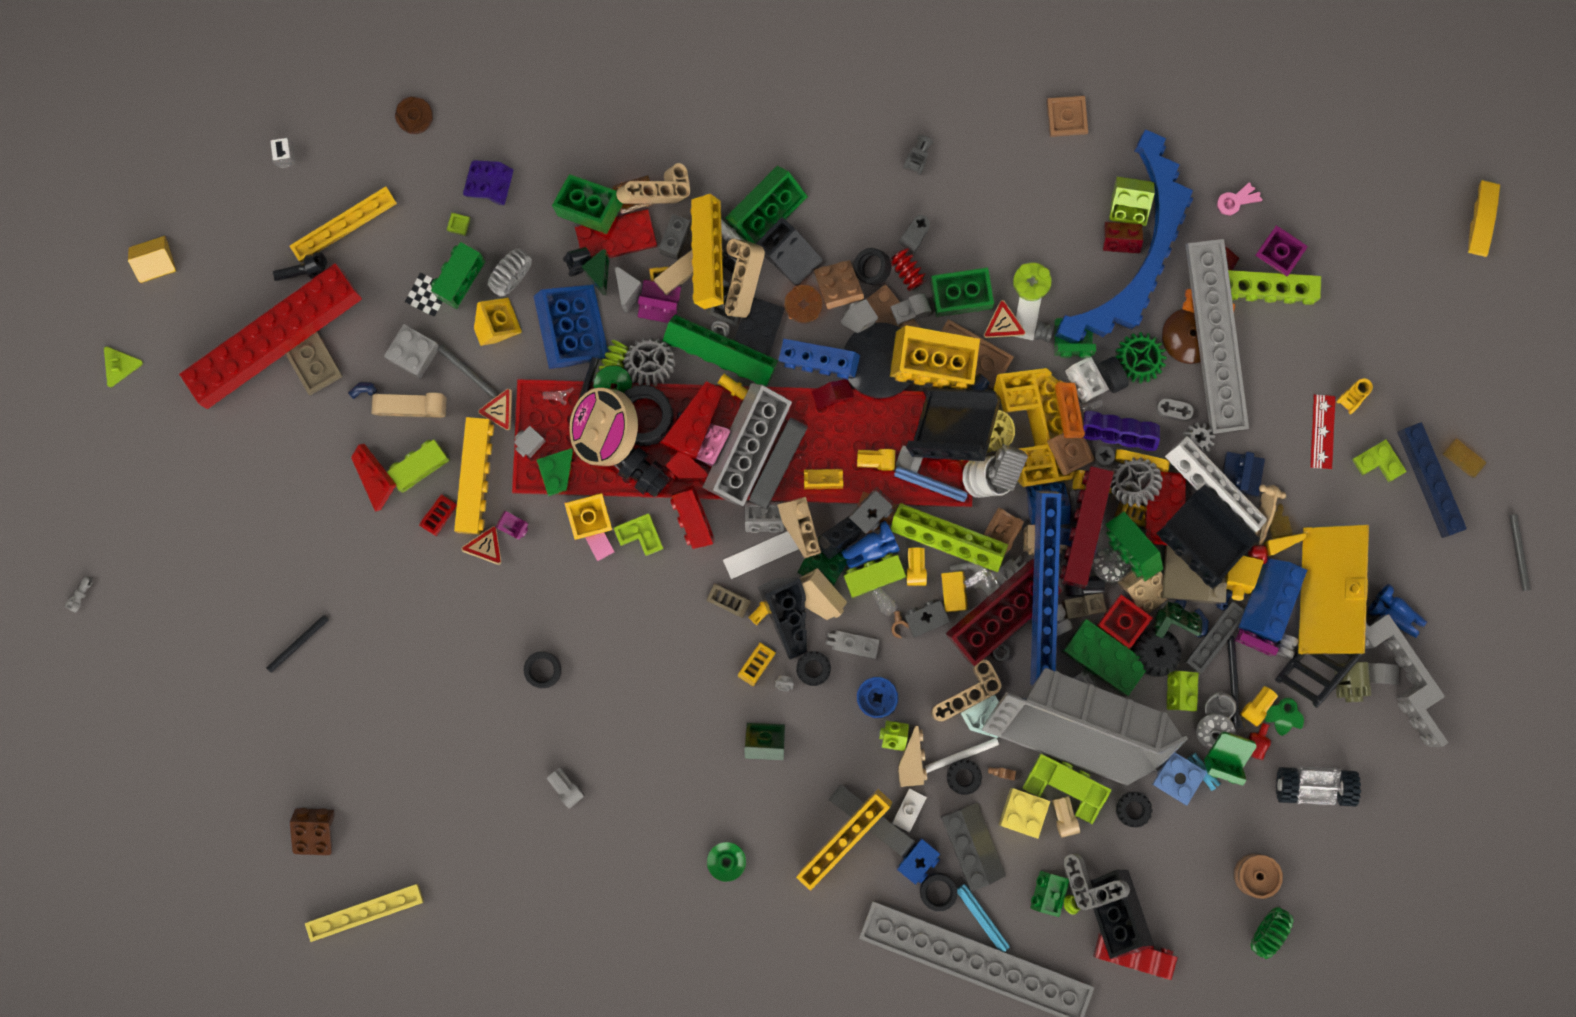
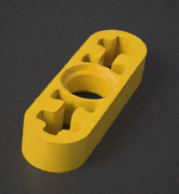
M1117 449L1115 451L1114 461L1125 464V459L1130 462L1133 457L1135 461L1142 457L1143 462L1149 459L1151 464L1155 463L1160 471H1169V460L1127 450Z

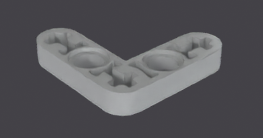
M1070 854L1065 857L1064 867L1076 904L1081 910L1094 909L1128 896L1130 887L1126 881H1113L1093 888L1082 856ZM1073 860H1076L1077 864L1072 866L1071 862H1073ZM1079 876L1084 880L1082 887H1079L1076 882ZM1122 887L1120 892H1112V890ZM1101 890H1104L1107 894L1105 901H1102L1099 897ZM1088 898L1089 902L1084 904V900Z

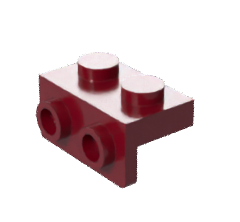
M1104 223L1103 251L1138 254L1141 252L1143 244L1142 224Z

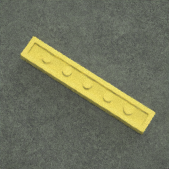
M415 884L307 922L305 926L310 942L424 903L419 885Z

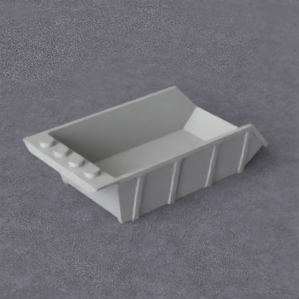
M1047 668L1043 670L1042 674L1023 698L1006 692L986 719L982 731L1126 786L1156 771L1188 740L1187 736H1181L1169 718L1168 713L1157 711L1136 703L1131 699L1123 698L1094 687L1092 684H1086Z

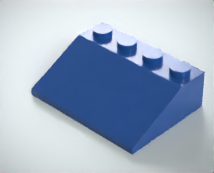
M594 285L541 289L533 296L549 369L591 362L592 357L599 360L607 358L605 353L608 352Z

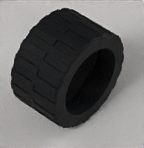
M633 386V388L627 389L624 392L632 403L640 399H651L660 406L662 411V420L659 426L649 433H637L634 444L646 447L656 445L666 436L673 425L674 415L671 404L663 392L653 386Z

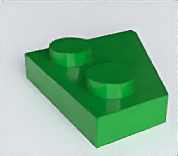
M572 448L537 459L549 497L565 492L568 489L573 455Z

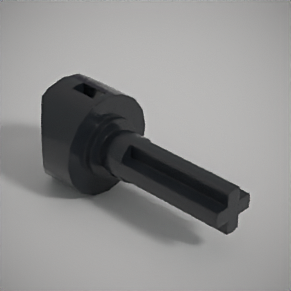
M322 252L306 255L302 264L273 271L274 280L279 281L308 274L313 279L325 270L327 259Z

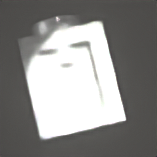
M983 569L964 581L967 589L972 587L977 589L985 583L989 588L998 585L996 575L989 569Z

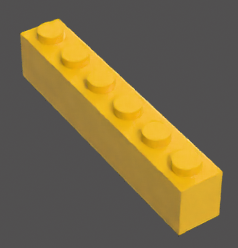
M711 193L691 199L690 209L692 215L691 247L693 250L692 282L694 290L692 297L694 303L703 309L724 304L721 201Z
M466 417L454 528L456 533L480 535L481 530H484L485 520L482 519V513L486 511L487 504L486 500H484V493L488 492L486 474L490 473L488 455L492 454L490 436L494 435V425L489 419Z
M877 789L799 871L796 878L811 891L891 807L892 801Z

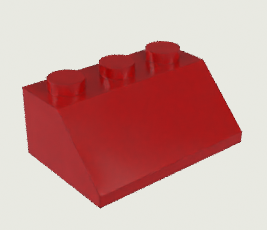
M693 485L673 493L670 502L673 509H677L679 513L677 520L680 527H684L686 531L684 538L687 545H691L692 549L712 545L715 537L695 486Z

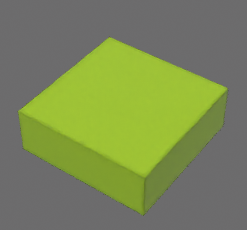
M452 212L447 232L466 236L471 218Z

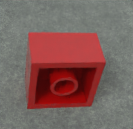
M1121 594L1115 599L1096 626L1130 649L1153 617Z

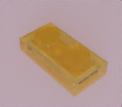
M1457 438L1453 440L1443 453L1445 457L1472 478H1475L1487 463Z

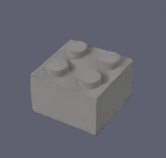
M403 324L384 357L391 363L421 379L440 346L433 340Z

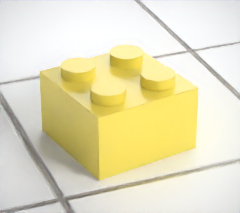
M1010 788L999 825L1038 839L1050 801Z

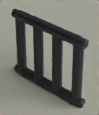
M1297 652L1278 674L1275 681L1289 686L1312 701V704L1318 708L1363 654H1345L1350 658L1343 666L1324 654H1309L1338 672L1329 681L1302 664L1300 660L1305 654H1298ZM1296 668L1325 688L1317 696L1287 676Z

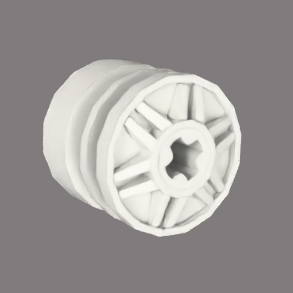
M995 455L987 456L985 461H968L965 465L963 483L970 495L983 498L1002 496L1010 491L996 486L988 480L989 468L991 466L994 467L996 462Z

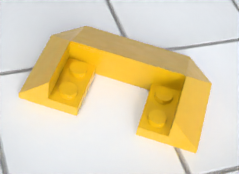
M1047 368L998 374L993 390L996 391L1001 399L1003 412L1027 410L1035 446L1019 448V450L1024 451L1028 455L1017 480L1022 487L1071 480L1075 475V471L1063 476L1047 443L1048 440L1063 433L1055 385L1063 381H1058L1051 375L1052 372Z

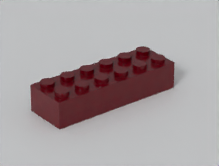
M1091 466L1083 474L1081 484L1085 486L1084 490L1081 489L1078 495L1077 503H1080V507L1076 508L1072 522H1076V524L1069 533L1068 540L1071 541V545L1067 546L1064 559L1067 562L1066 565L1061 567L1059 578H1062L1063 584L1083 589L1088 584L1114 474L1113 471Z
M1031 559L945 633L964 658L974 667L1032 618L1034 559ZM1058 586V594H1060L1062 589Z

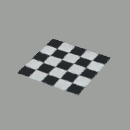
M420 273L405 303L435 317L442 301L437 299L431 292V284L434 279Z

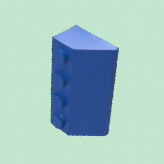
M1268 558L1267 563L1262 565L1256 586L1251 592L1238 628L1273 643L1282 640L1307 570L1291 562Z

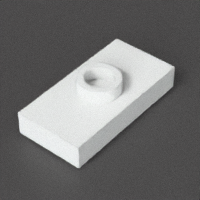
M908 789L892 824L910 833L927 797Z

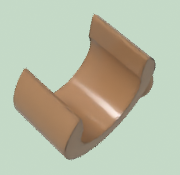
M900 611L894 612L895 623L892 625L891 632L896 638H902L895 632V626L897 624H902L906 628H909L906 622L902 621Z
M989 767V774L1015 781L1016 771L1000 767Z

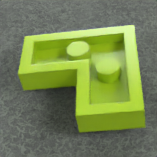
M1386 439L1352 459L1361 475H1365L1379 467L1388 482L1407 472Z
M649 513L614 527L620 546L639 539L645 556L664 549Z

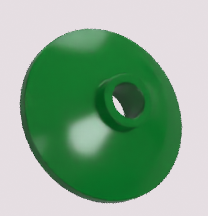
M616 365L602 368L594 379V389H612L610 388L612 383L617 384L614 390L621 391L622 393L632 388V380L629 373L624 368Z
M731 842L719 843L709 852L707 867L710 874L717 880L723 882L734 881L744 872L746 857L738 845ZM724 858L730 859L729 865L723 863Z

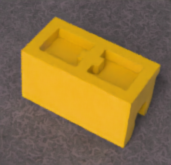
M804 470V489H843V470Z
M965 572L941 573L945 612L968 611Z

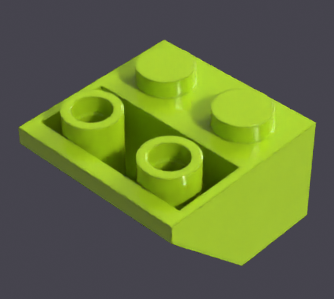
M1117 176L1112 194L1109 220L1146 226L1155 194L1154 182Z

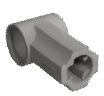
M558 768L546 778L559 793V798L569 809L585 796L579 787L570 781L561 768Z

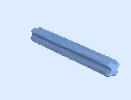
M900 466L896 468L894 473L895 477L961 502H965L968 495L966 491Z

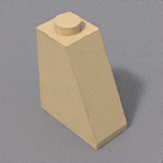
M818 568L800 577L806 594L805 607L826 620L832 617L837 618L844 612L843 608L847 601Z

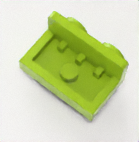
M1173 671L1168 674L1167 710L1197 711L1199 673Z

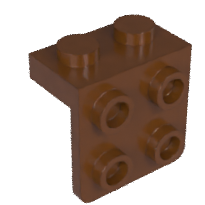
M295 808L290 820L292 852L294 854H331L330 827L335 817L334 810L325 808Z

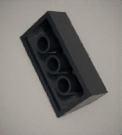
M1117 869L1091 880L1093 888L1118 880L1126 881L1130 887L1127 897L1093 909L1110 959L1137 953L1154 946L1129 870ZM1122 887L1112 890V892H1120L1122 890ZM1104 890L1099 892V897L1102 901H1105L1107 897Z

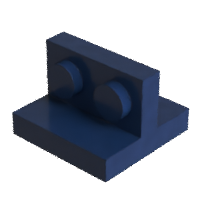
M1226 452L1222 473L1242 494L1258 497L1265 459L1254 457V453L1251 452L1244 454Z

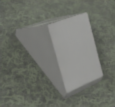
M1368 663L1370 683L1399 685V665Z

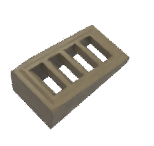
M715 583L706 600L741 618L744 617L751 603L750 600ZM719 590H721L722 592L718 601H715V598ZM726 594H729L728 597H727V599H726V601H725V603H724V605H723L722 602H723V600H724ZM733 597H735L736 599L732 607L729 608V605L731 604ZM740 601H742L738 611H736Z

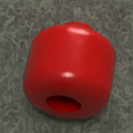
M1252 546L1251 551L1248 552V557L1264 560L1263 564H1266L1268 559L1267 546Z

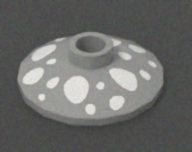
M1213 713L1200 719L1197 724L1196 735L1203 746L1211 749L1219 737H1214L1212 735L1214 732H1217L1219 735L1221 732L1235 735L1236 730L1233 722L1228 717Z

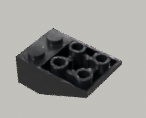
M783 217L756 243L763 247L764 257L796 287L823 261L799 232Z

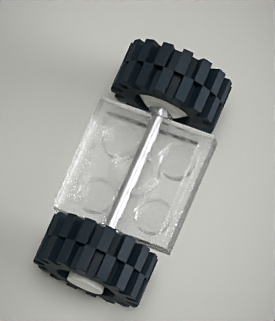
M1300 766L1298 773L1297 768L1279 767L1276 778L1277 799L1279 803L1335 805L1337 798L1340 806L1356 807L1361 797V779L1357 771L1340 770V768Z

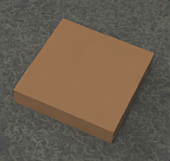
M1085 96L1047 99L1050 137L1088 134Z
M1064 433L1047 441L1063 476L1095 460L1086 439L1083 437L1064 438Z

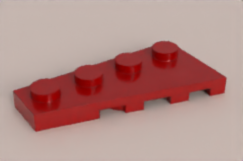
M707 381L704 382L660 443L695 459L723 389Z

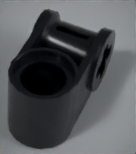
M587 247L568 251L563 257V262H566L568 266L569 276L573 277L583 273L582 266L591 259V255Z

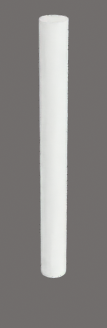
M994 738L925 765L926 772L929 773L958 760L998 746V740Z

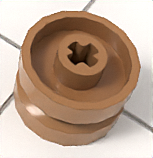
M1251 853L1243 856L1237 862L1234 868V880L1241 892L1254 898L1266 899L1279 891L1282 885L1283 873L1279 864L1274 859L1266 855Z

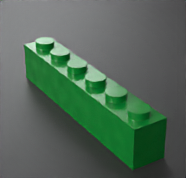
M676 314L669 321L662 340L672 347L683 349L690 355H696L706 362L718 365L723 370H730L739 377L750 379L755 384L767 387L772 379L778 360Z

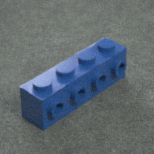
M783 339L778 361L783 363L785 368L795 369V367H801V370L813 373V370H817L821 375L830 376L832 373L837 374L838 378L848 379V377L855 378L860 355L853 351Z

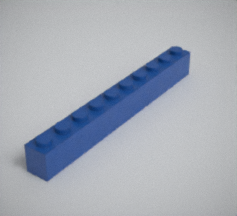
M1036 491L1031 685L1035 683L1045 668L1056 671L1061 493L1057 491Z

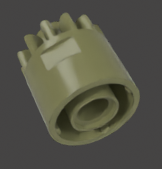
M1357 662L1336 686L1337 698L1345 697V702L1363 701V696H1371L1368 662Z

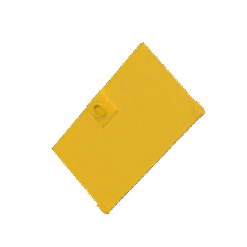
M1369 525L1303 528V533L1306 534L1307 538L1303 540L1302 568L1306 569L1307 573L1301 586L1298 654H1365Z

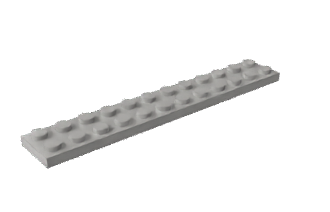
M872 901L859 936L861 940L1059 1017H1084L1095 988L875 901Z

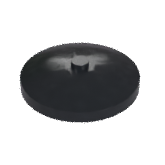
M878 322L860 333L854 332L848 339L844 350L853 351L860 355L855 378L848 377L850 385L859 393L870 398L886 399L902 393L912 383L911 380L899 382L895 380V377H890L896 331L901 329L900 327Z

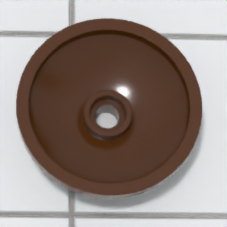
M1180 309L1166 320L1162 329V343L1167 353L1173 359L1184 364H1197L1201 362L1195 314ZM1190 331H1195L1196 336H1192L1190 334Z

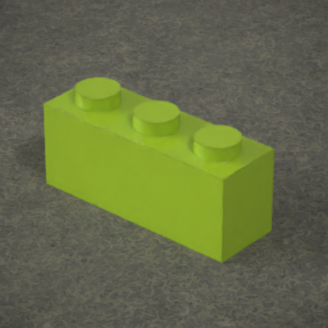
M436 440L425 441L421 445L422 448L416 452H409L405 456L406 459L400 463L397 461L389 467L390 470L387 473L396 483V487L400 492L404 493L450 461Z
M886 555L882 558L883 561L875 563L874 560L865 563V568L857 570V567L847 570V575H844L843 578L851 598L904 579L906 575L898 555Z

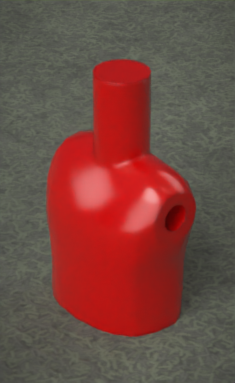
M1262 723L1259 733L1252 732L1248 737L1257 746L1251 757L1261 761L1264 760L1265 754L1271 745V740L1266 737L1269 729L1268 724Z

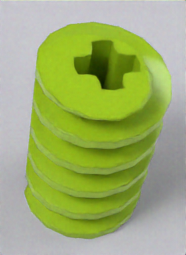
M611 340L615 346H608V349L611 351L605 353L608 359H602L601 361L605 366H599L598 369L601 370L610 365L624 368L622 361L627 351H630L629 348L618 341Z

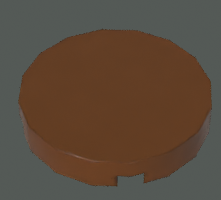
M405 98L396 108V122L406 133L420 134L426 131L433 121L432 109L422 98Z

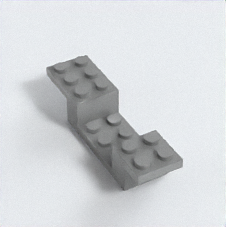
M1390 615L1377 616L1366 623L1365 649L1374 648L1384 641L1385 647L1394 653L1396 663L1401 668H1404L1407 672V679L1412 684H1415L1414 687L1397 697L1399 708L1408 714L1410 724L1414 729H1418L1421 734L1420 738L1426 746H1445L1448 744V741L1426 710L1444 698L1445 695Z

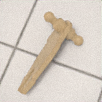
M1260 485L1259 490L1264 492L1260 499L1262 503L1259 511L1267 518V521L1260 530L1255 532L1258 537L1260 535L1259 545H1262L1267 537L1266 534L1277 507V498H1286V493L1281 492L1275 485L1267 487Z

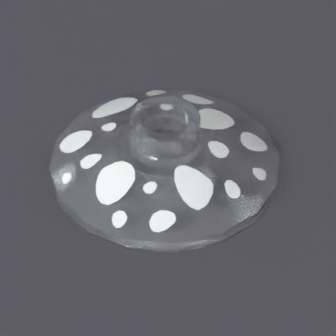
M1103 548L1094 554L1092 568L1095 574L1102 580L1116 583L1122 581L1127 576L1129 564H1125L1122 561L1117 550Z

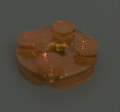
M798 285L785 297V311L788 317L797 323L814 321L821 313L822 298L809 285ZM803 299L806 303H809V306H806L805 309H801V306H798V303H801Z

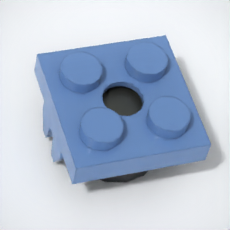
M1174 752L1162 764V768L1157 772V777L1152 785L1187 806L1207 772Z

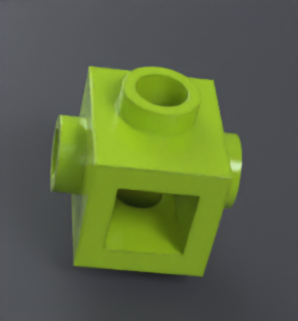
M886 720L885 727H881L879 739H882V748L905 751L909 724Z

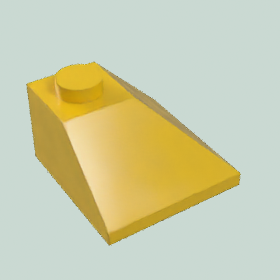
M509 298L477 303L474 330L480 346L495 344L522 332Z

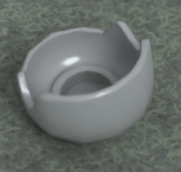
M1225 692L1213 693L1205 704L1206 715L1213 713L1222 714L1229 719L1237 709L1236 701L1230 694Z

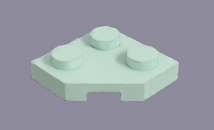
M995 695L960 713L969 730L998 738V736L982 731L986 719L999 703Z

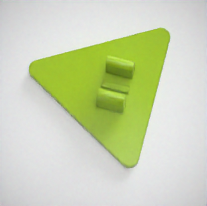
M104 347L107 386L110 388L143 365V362L139 359L110 347Z

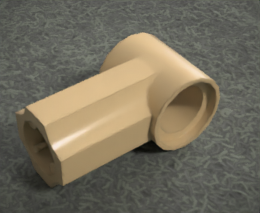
M1069 796L1052 800L1057 816L1056 824L1060 837L1079 834L1078 820L1074 816Z

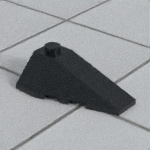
M778 578L758 586L765 607L789 660L807 652V630L805 629L806 594L800 578Z

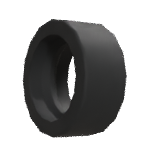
M875 248L864 249L857 255L854 262L856 277L861 282L873 286L885 282L890 276L892 269L889 256ZM872 256H878L881 260L879 272L872 278L867 277L864 270L867 260Z
M536 652L530 655L523 668L527 682L541 689L555 685L562 673L558 658L547 652ZM539 659H547L554 666L553 676L547 681H538L531 673L533 663Z
M934 873L927 876L922 882L920 897L929 909L945 911L955 904L957 887L949 876L942 873ZM934 881H943L949 886V899L942 904L931 902L927 896L928 886Z

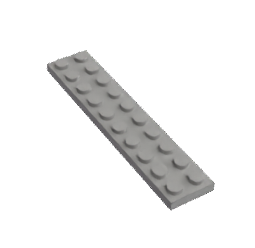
M1224 239L1187 243L1185 246L1209 426L1212 428L1210 434L1249 429Z

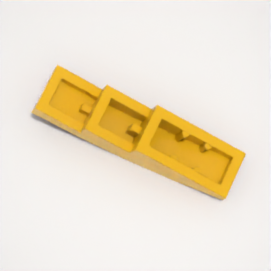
M1481 180L1479 184L1478 199L1475 202L1474 216L1470 223L1468 253L1484 257L1488 255L1496 220L1500 184Z

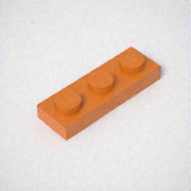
M1058 382L1055 385L1064 438H1082L1085 436L1076 385L1075 383Z

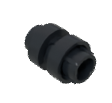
M640 447L636 450L632 448L625 459L614 465L619 469L618 475L627 482L631 478L637 483L634 488L643 495L648 492L653 497H656L670 480L669 476L664 473L665 467L657 461L650 464L646 460L649 455Z

